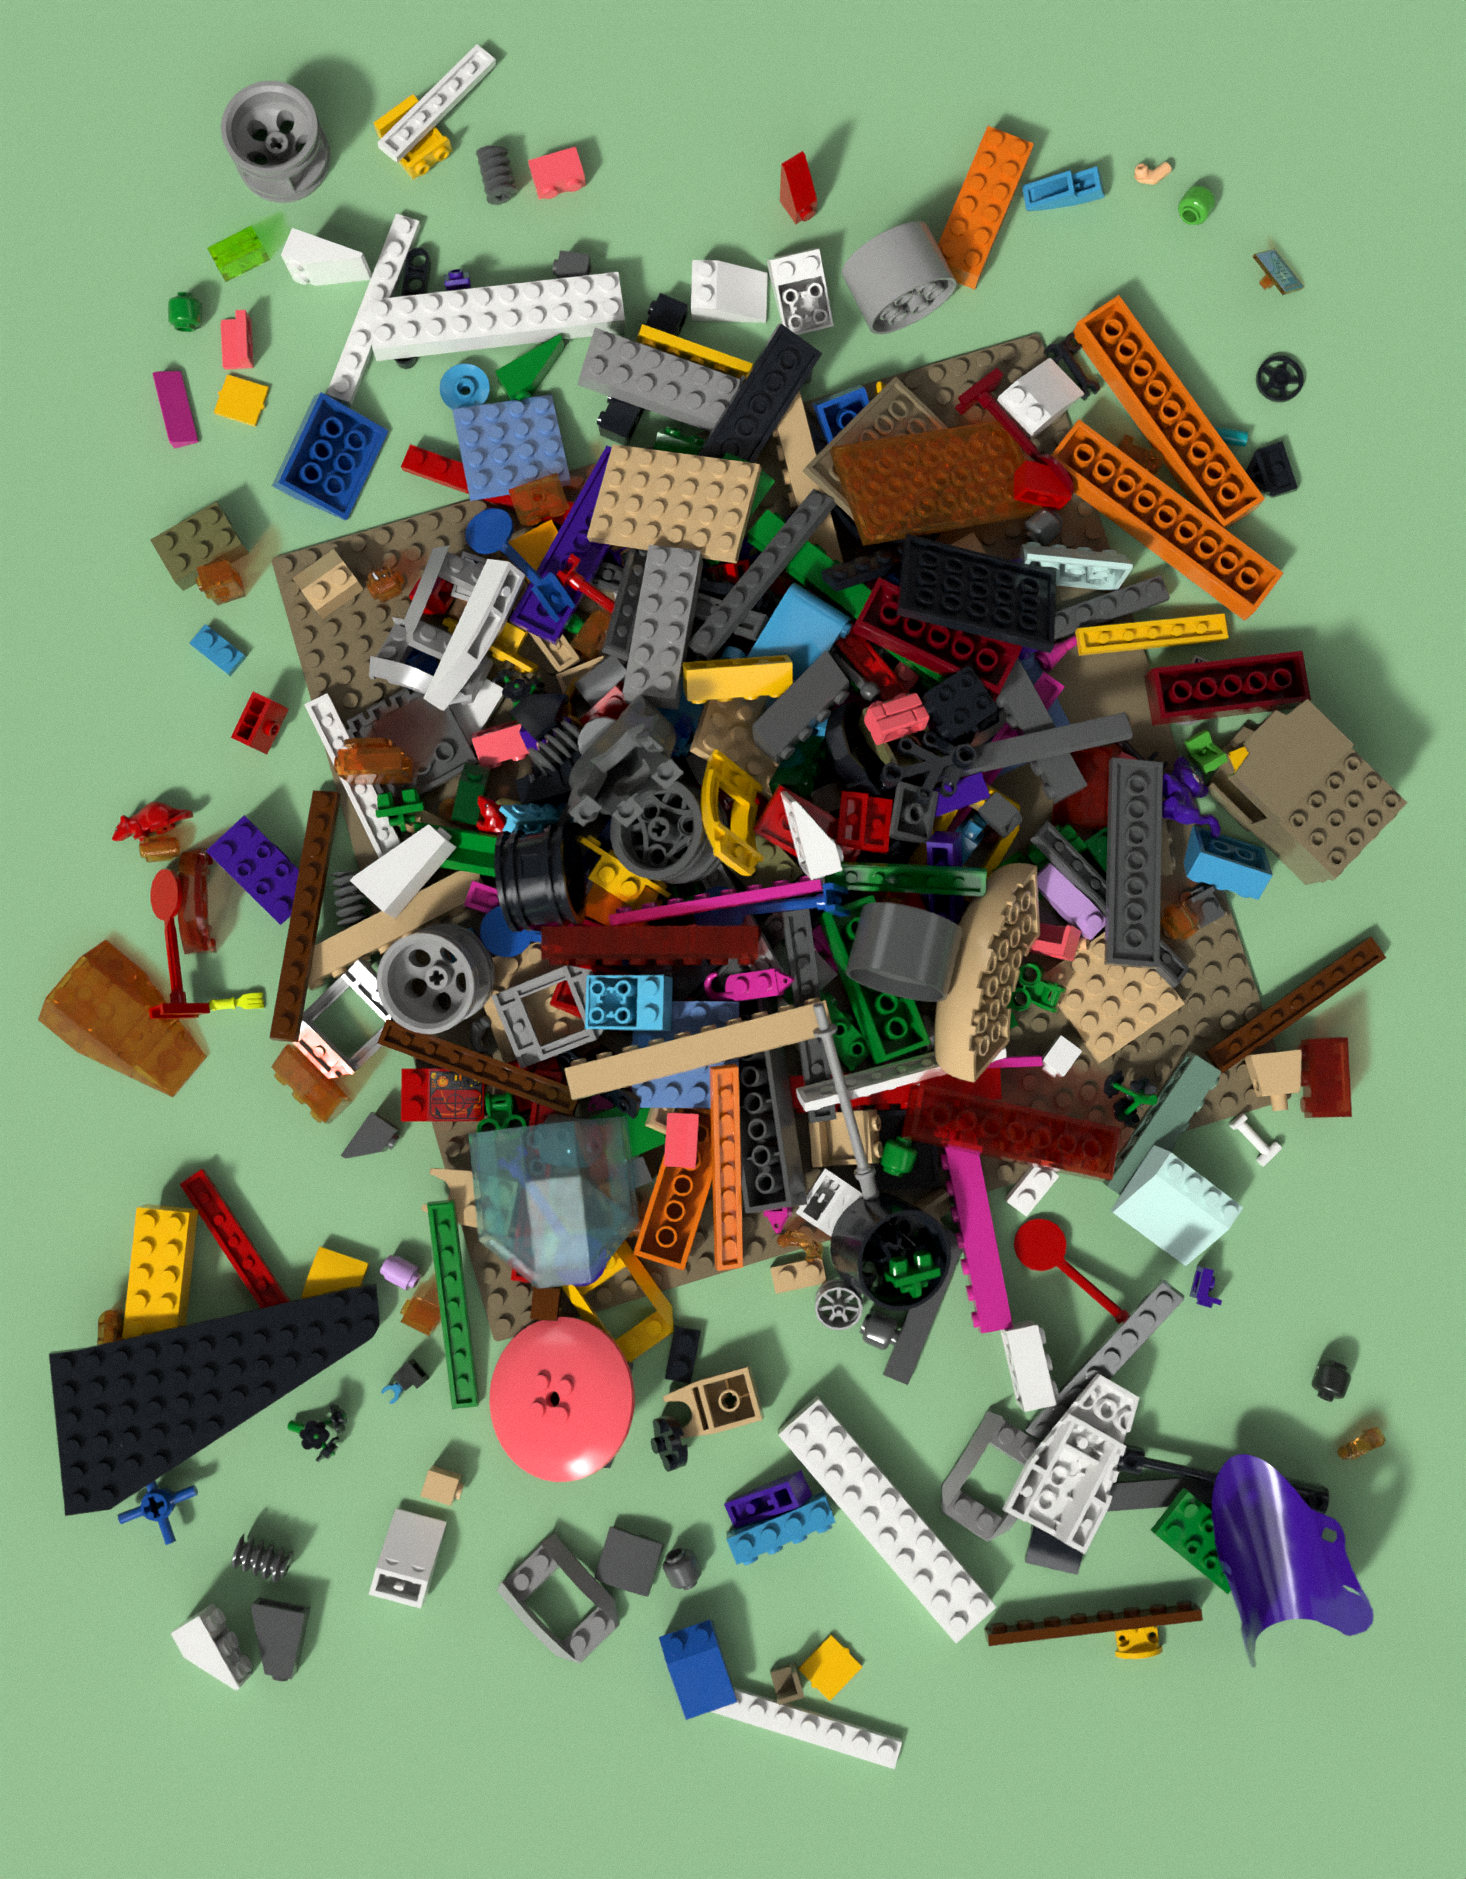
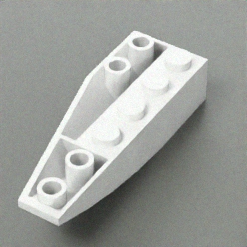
M487 559L424 696L425 700L440 710L444 711L463 688L486 652L503 631L525 579V574L510 562Z

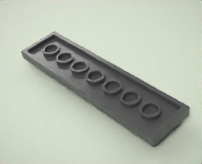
M1115 757L1109 760L1104 965L1147 969L1159 968L1163 762Z

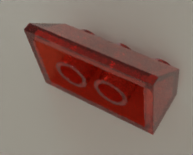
M1097 746L1070 752L1087 786L1056 804L1053 802L1052 825L1057 826L1059 824L1060 826H1065L1069 824L1071 827L1103 829L1108 825L1109 760L1113 757L1114 748Z
M1348 1037L1301 1040V1045L1298 1046V1050H1301L1302 1060L1300 1086L1303 1087L1300 1108L1302 1113H1304V1118L1352 1117Z

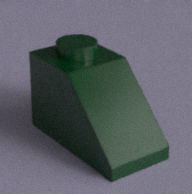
M465 763L458 783L452 813L453 821L477 825L476 823L481 816L477 800L480 795L487 798L491 768Z

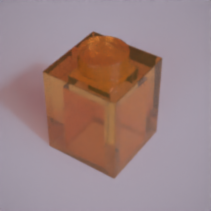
M419 1296L413 1297L412 1300L407 1299L400 1314L404 1315L401 1320L402 1323L427 1336L433 1334L441 1318L440 1307Z

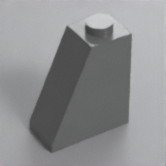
M258 1597L252 1603L251 1611L264 1673L271 1675L272 1679L276 1681H288L298 1671L311 1607Z

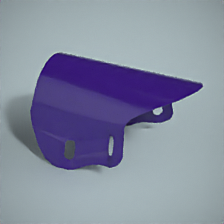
M1238 1454L1229 1458L1220 1469L1215 1481L1212 1499V1521L1218 1559L1228 1580L1241 1618V1633L1252 1667H1256L1255 1645L1257 1637L1263 1630L1278 1622L1292 1619L1314 1620L1332 1627L1347 1636L1367 1631L1373 1624V1609L1348 1559L1345 1548L1346 1538L1341 1525L1334 1518L1311 1509L1286 1478L1266 1461L1247 1454ZM1325 1528L1336 1532V1540L1334 1542H1329L1322 1538ZM1343 1585H1345V1586H1347V1587H1349V1588H1352V1589L1355 1590L1359 1595H1357V1594H1355V1593H1353V1592L1347 1590Z

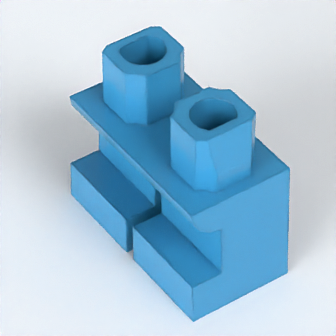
M978 812L969 821L965 819L955 830V832H961L962 865H964L986 835L982 830L987 823L982 820Z

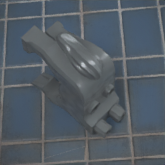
M641 694L628 705L615 723L586 750L570 772L569 784L572 791L568 801L570 806L568 811L574 818V822H578L582 826L594 821L599 812L605 815H612L621 824L628 827L644 809L632 797L626 795L627 792L643 783L649 776L666 790L684 773L671 760V753L676 742L674 726Z

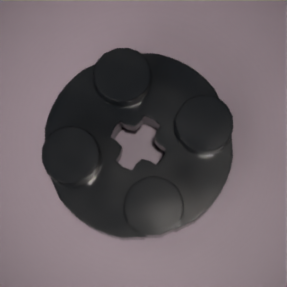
M672 1415L654 1419V1438L651 1439L653 1452L655 1454L659 1453L664 1469L667 1472L684 1467L688 1460L687 1444L682 1446L680 1437L684 1436L681 1425Z

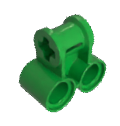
M1032 961L1021 966L1018 980L1022 986L1016 987L1015 992H1012L1009 1002L1010 1007L1016 1011H1023L1032 1004H1035L1044 1010L1057 1013L1058 1008L1056 1006L1062 992L1066 991V987L1043 979L1045 974L1044 968L1038 962ZM1031 967L1036 970L1037 978L1035 981H1030L1026 978V968ZM1021 991L1027 995L1028 1000L1025 1005L1017 1003L1015 999L1017 992Z
M486 1092L485 1103L488 1118L481 1120L477 1125L478 1137L486 1142H496L502 1137L503 1131L508 1137L513 1139L525 1137L529 1131V1124L524 1117L515 1115L514 1095L509 1092L499 1094ZM514 1120H520L523 1125L521 1132L518 1134H512L510 1131V1124ZM489 1123H493L496 1126V1133L493 1137L488 1138L484 1135V1127Z

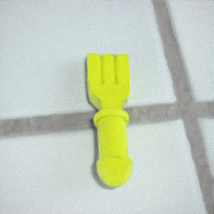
M263 993L244 994L238 999L231 997L208 1001L209 1008L212 1011L231 1008L234 1010L236 1007L243 1009L264 1008Z

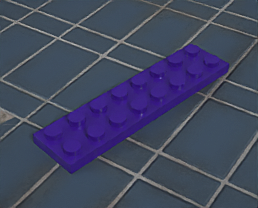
M608 445L605 447L536 572L542 578L550 572L556 577L559 570L563 571L565 569L568 558L573 554L580 559L576 572L585 577V581L590 584L608 553L611 545L589 542L587 534L612 447ZM530 582L509 620L512 624L557 645L584 593L574 590L569 585L565 588L575 607L571 609L567 605L557 614L560 620L556 623L531 590L534 585Z

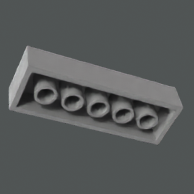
M595 327L577 385L711 432L736 393L740 379Z
M649 545L623 687V695L627 704H630L641 694L656 708L679 710L683 687V662H687L689 651L687 644L691 640L703 570V560L699 550Z

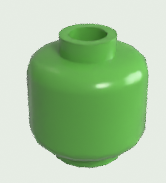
M1190 187L1178 205V213L1181 219L1189 225L1204 223L1214 209L1215 197L1206 187Z

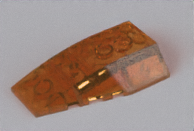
M104 940L82 955L47 995L38 1020L77 1053L174 1097L207 1056L179 1019H150L149 1009L166 1003L165 998L156 989L144 970L110 942Z

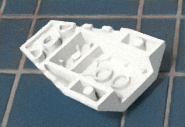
M1097 1373L1029 1457L1002 1510L1024 1522H1029L1055 1536L1065 1544L1086 1554L1110 1506L1112 1483H1116L1119 1474L1116 1470L1120 1456H1124L1126 1449L1123 1443L1126 1433L1131 1430L1140 1397Z

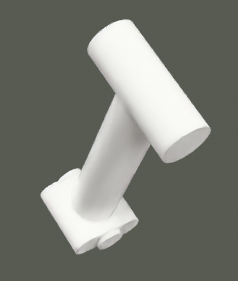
M1242 1113L1229 1126L1233 1130L1239 1129L1261 1153L1256 1161L1264 1167L1282 1148L1276 1142L1268 1146L1245 1122L1248 1118Z

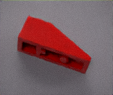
M803 151L781 164L780 202L795 224L810 220L817 211V196L806 155Z

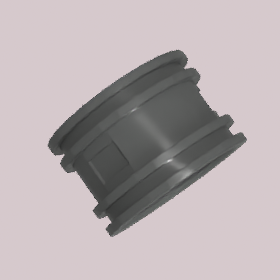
M648 778L626 793L644 811L628 827H625L612 816L610 839L614 853L628 871L639 877L680 886L692 885L706 879L722 863V860L714 855L713 847L703 825L700 788L675 781L665 790L654 779ZM682 797L681 809H679L676 806L680 798ZM718 801L720 823L730 830L726 812ZM664 852V859L660 863V855Z

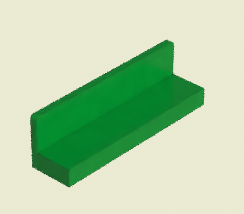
M415 822V833L420 831L428 824ZM429 824L436 830L439 827L443 828L452 836L449 841L456 846L455 850L440 867L495 877L494 852L497 835Z

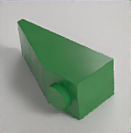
M560 334L495 371L497 380L510 401H521L530 398L536 392L565 349L563 338Z

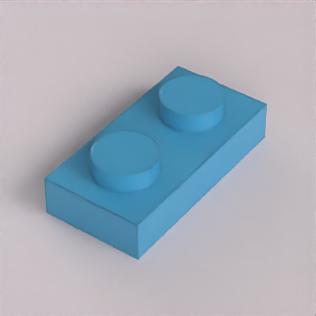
M206 624L189 643L230 677L246 659L243 653Z

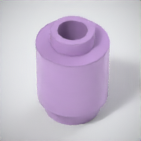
M389 1255L380 1270V1274L384 1275V1279L406 1291L410 1287L415 1288L421 1278L419 1273L420 1267L398 1255L396 1257Z

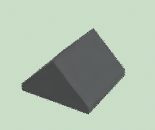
M899 782L896 788L889 838L927 844V841L932 836L939 792L932 790L933 796L926 804H920L915 799V793L919 786ZM920 792L923 798H928L925 792Z

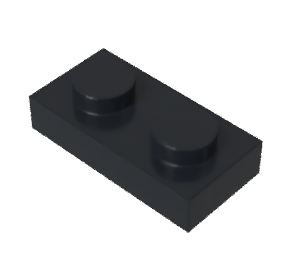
M675 1325L665 1379L691 1383L701 1330Z

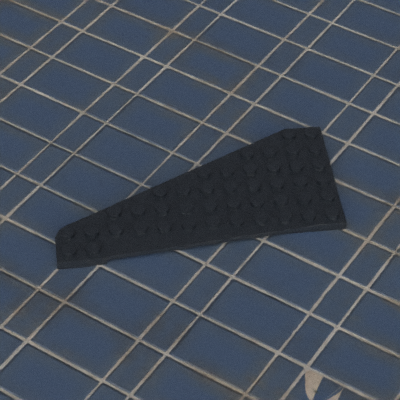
M377 1284L347 1287L316 1296L95 1346L50 1352L49 1361L65 1516L112 1509L369 1341L376 1334L380 1324Z

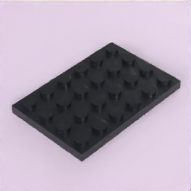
M910 534L905 535L902 548L896 615L1047 653L1052 652L1055 640L1056 571Z

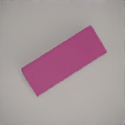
M181 371L153 372L152 375L170 444L176 449L199 443Z

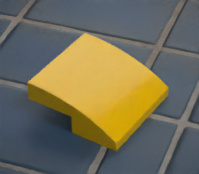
M319 1246L301 1299L347 1287L361 1286L369 1268V1263Z

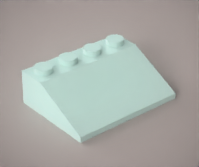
M1028 542L1026 545L1022 544L1018 552V559L1022 558L1024 564L1056 571L1057 586L1116 591L1127 578L1133 566L1124 554H1117L1115 550L1096 552L1088 547L1066 549L1067 547L1057 544L1045 547L1037 542Z
M1154 1145L1110 1211L1181 1264L1187 1266L1230 1229L1243 1207L1173 1153Z

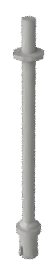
M822 1002L813 1005L818 1027L813 1030V1034L815 1037H822L858 1166L854 1171L855 1178L859 1180L863 1199L872 1200L879 1196V1190L874 1178L876 1171L874 1166L868 1164L834 1044L832 1034L837 1032L838 1029L836 1024L828 1022L824 1004Z

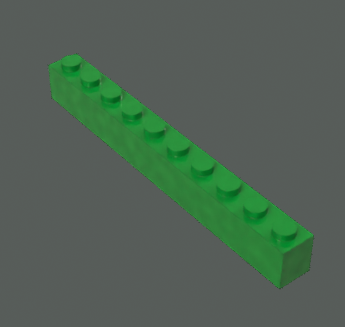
M767 509L748 531V542L762 552L783 527L786 520L779 513L775 512L773 514ZM807 540L784 570L819 598L851 617V622L855 625L872 591L866 587L867 584L864 582L835 592L822 580V570L842 563L838 560L833 561L826 555V551L820 545H813ZM887 650L932 687L939 685L947 679Z

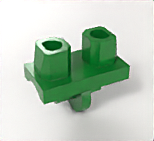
M416 787L403 789L404 803L395 805L392 792L379 793L377 795L378 807L375 810L376 817L382 818L398 815L396 818L389 819V825H400L401 832L407 831L406 824L416 822L415 815L405 816V813L424 810V802L420 800Z
M926 1250L913 1253L914 1265L908 1266L907 1258L903 1256L890 1258V1271L884 1273L885 1281H891L896 1288L900 1287L902 1293L909 1292L913 1298L920 1297L922 1293L921 1288L928 1286L927 1279L941 1276L940 1268L933 1265L931 1254Z

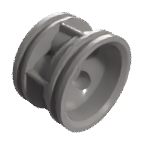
M262 81L243 88L230 100L223 113L221 134L224 145L245 185L260 198L275 203L295 202L306 198L316 191L327 176L331 155L328 141L309 99L300 90L287 83ZM285 121H293L294 127L291 132L283 134L280 131L281 124ZM262 129L268 132V137L265 141L259 142L252 138L257 130ZM305 143L302 150L299 153H297V147L300 144ZM258 157L268 160L265 165L253 163V161Z
M448 923L426 927L396 941L383 955L377 972V990L381 1003L387 1013L404 1028L422 1034H435L446 1031L474 1015L490 998L495 982L493 959L489 950L484 946L483 941L472 931L462 926ZM445 948L457 958L456 962L447 959ZM418 949L424 950L430 955L431 961L428 965H422L417 961L416 951ZM438 972L439 974H443L444 979L443 977L439 978ZM460 973L465 974L466 989L459 984L458 978ZM414 978L423 979L427 983V990L423 995H418L413 991L412 981ZM442 992L448 993L451 997L449 1010L443 1009L438 1003V997Z

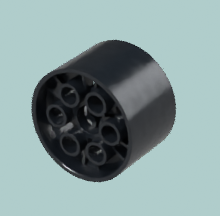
M879 1193V1196L875 1199L865 1200L862 1197L853 1202L837 1220L831 1236V1258L839 1276L871 1301L889 1310H908L928 1301L940 1289L950 1268L951 1246L948 1235L942 1225L934 1217L892 1194ZM918 1231V1236L909 1238L911 1234ZM900 1232H901L902 1234H904V1235H905L909 1240H911L912 1242H910V1241H908L907 1239H905V1238L900 1234ZM926 1250L931 1254L933 1265L940 1268L941 1276L927 1279L928 1286L921 1288L922 1293L920 1297L913 1298L909 1292L902 1293L900 1287L896 1288L891 1281H885L884 1273L890 1271V1258L903 1256L907 1258L909 1266L914 1265L913 1253ZM867 1262L866 1268L862 1270L863 1265ZM878 1275L877 1287H872L875 1278Z

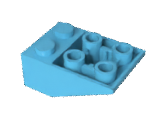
M586 975L585 1029L671 1031L673 978L664 975Z

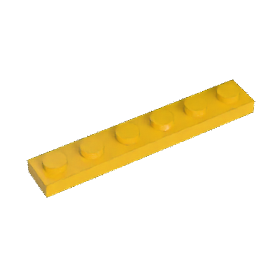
M643 324L636 339L637 343L738 379L742 375L746 376L753 363Z
M1225 614L1078 628L1075 631L1079 656L1226 641L1229 638Z

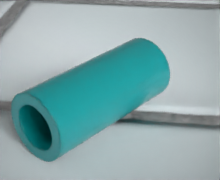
M1214 427L1225 444L1246 446L1248 431Z

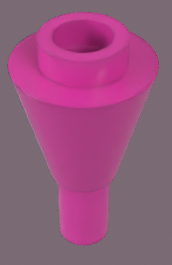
M1073 635L1062 643L1054 644L1051 653L1037 650L1034 659L1038 660L1040 668L1047 672L1051 671L1067 651L1077 645L1076 636Z

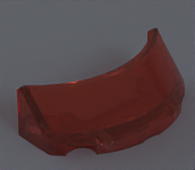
M198 848L183 852L179 861L177 875L182 886V902L177 915L185 955L216 953V941L210 938L212 926L209 925L207 875H210L208 865L214 863L213 858L206 852L208 848Z

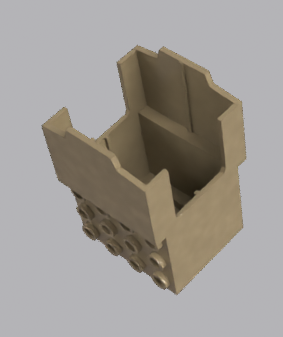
M1308 699L1299 703L1287 715L1275 710L1255 731L1244 726L1221 749L1225 752L1228 761L1218 767L1205 785L1209 790L1208 794L1247 832L1251 831L1305 885L1335 880L1348 864L1359 856L1361 851L1378 836L1379 832L1407 804L1352 748L1354 744ZM1245 746L1249 754L1234 773L1235 770L1227 754Z

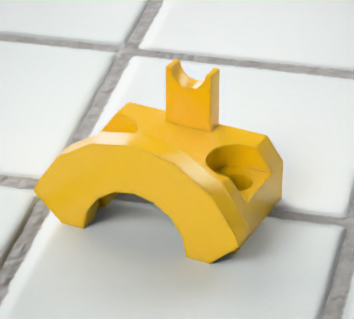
M1157 1626L1115 1631L1117 1646L1115 1656L1118 1658L1143 1659L1159 1655L1163 1652L1162 1646L1159 1645ZM1123 1635L1124 1638L1122 1640H1119V1637Z

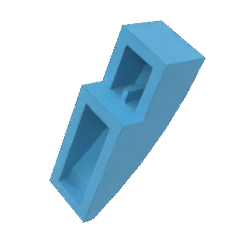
M1097 166L1074 174L1069 170L1022 186L1027 211L1069 207L1105 198L1102 177Z

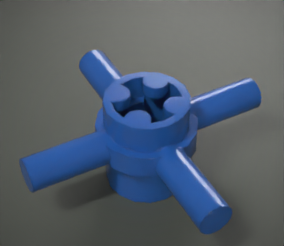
M155 1480L146 1486L148 1492L142 1498L141 1505L119 1513L118 1520L120 1524L144 1516L148 1520L158 1521L165 1545L176 1541L168 1516L173 1512L176 1503L197 1496L198 1490L195 1485L173 1492L169 1488H158ZM163 1500L164 1506L157 1510L155 1501L160 1502Z

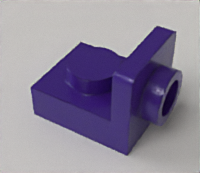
M1200 1266L1196 1268L1189 1296L1196 1298V1304L1212 1308L1213 1303L1217 1305L1222 1303V1300L1208 1296L1209 1291L1213 1290L1215 1284L1214 1270Z

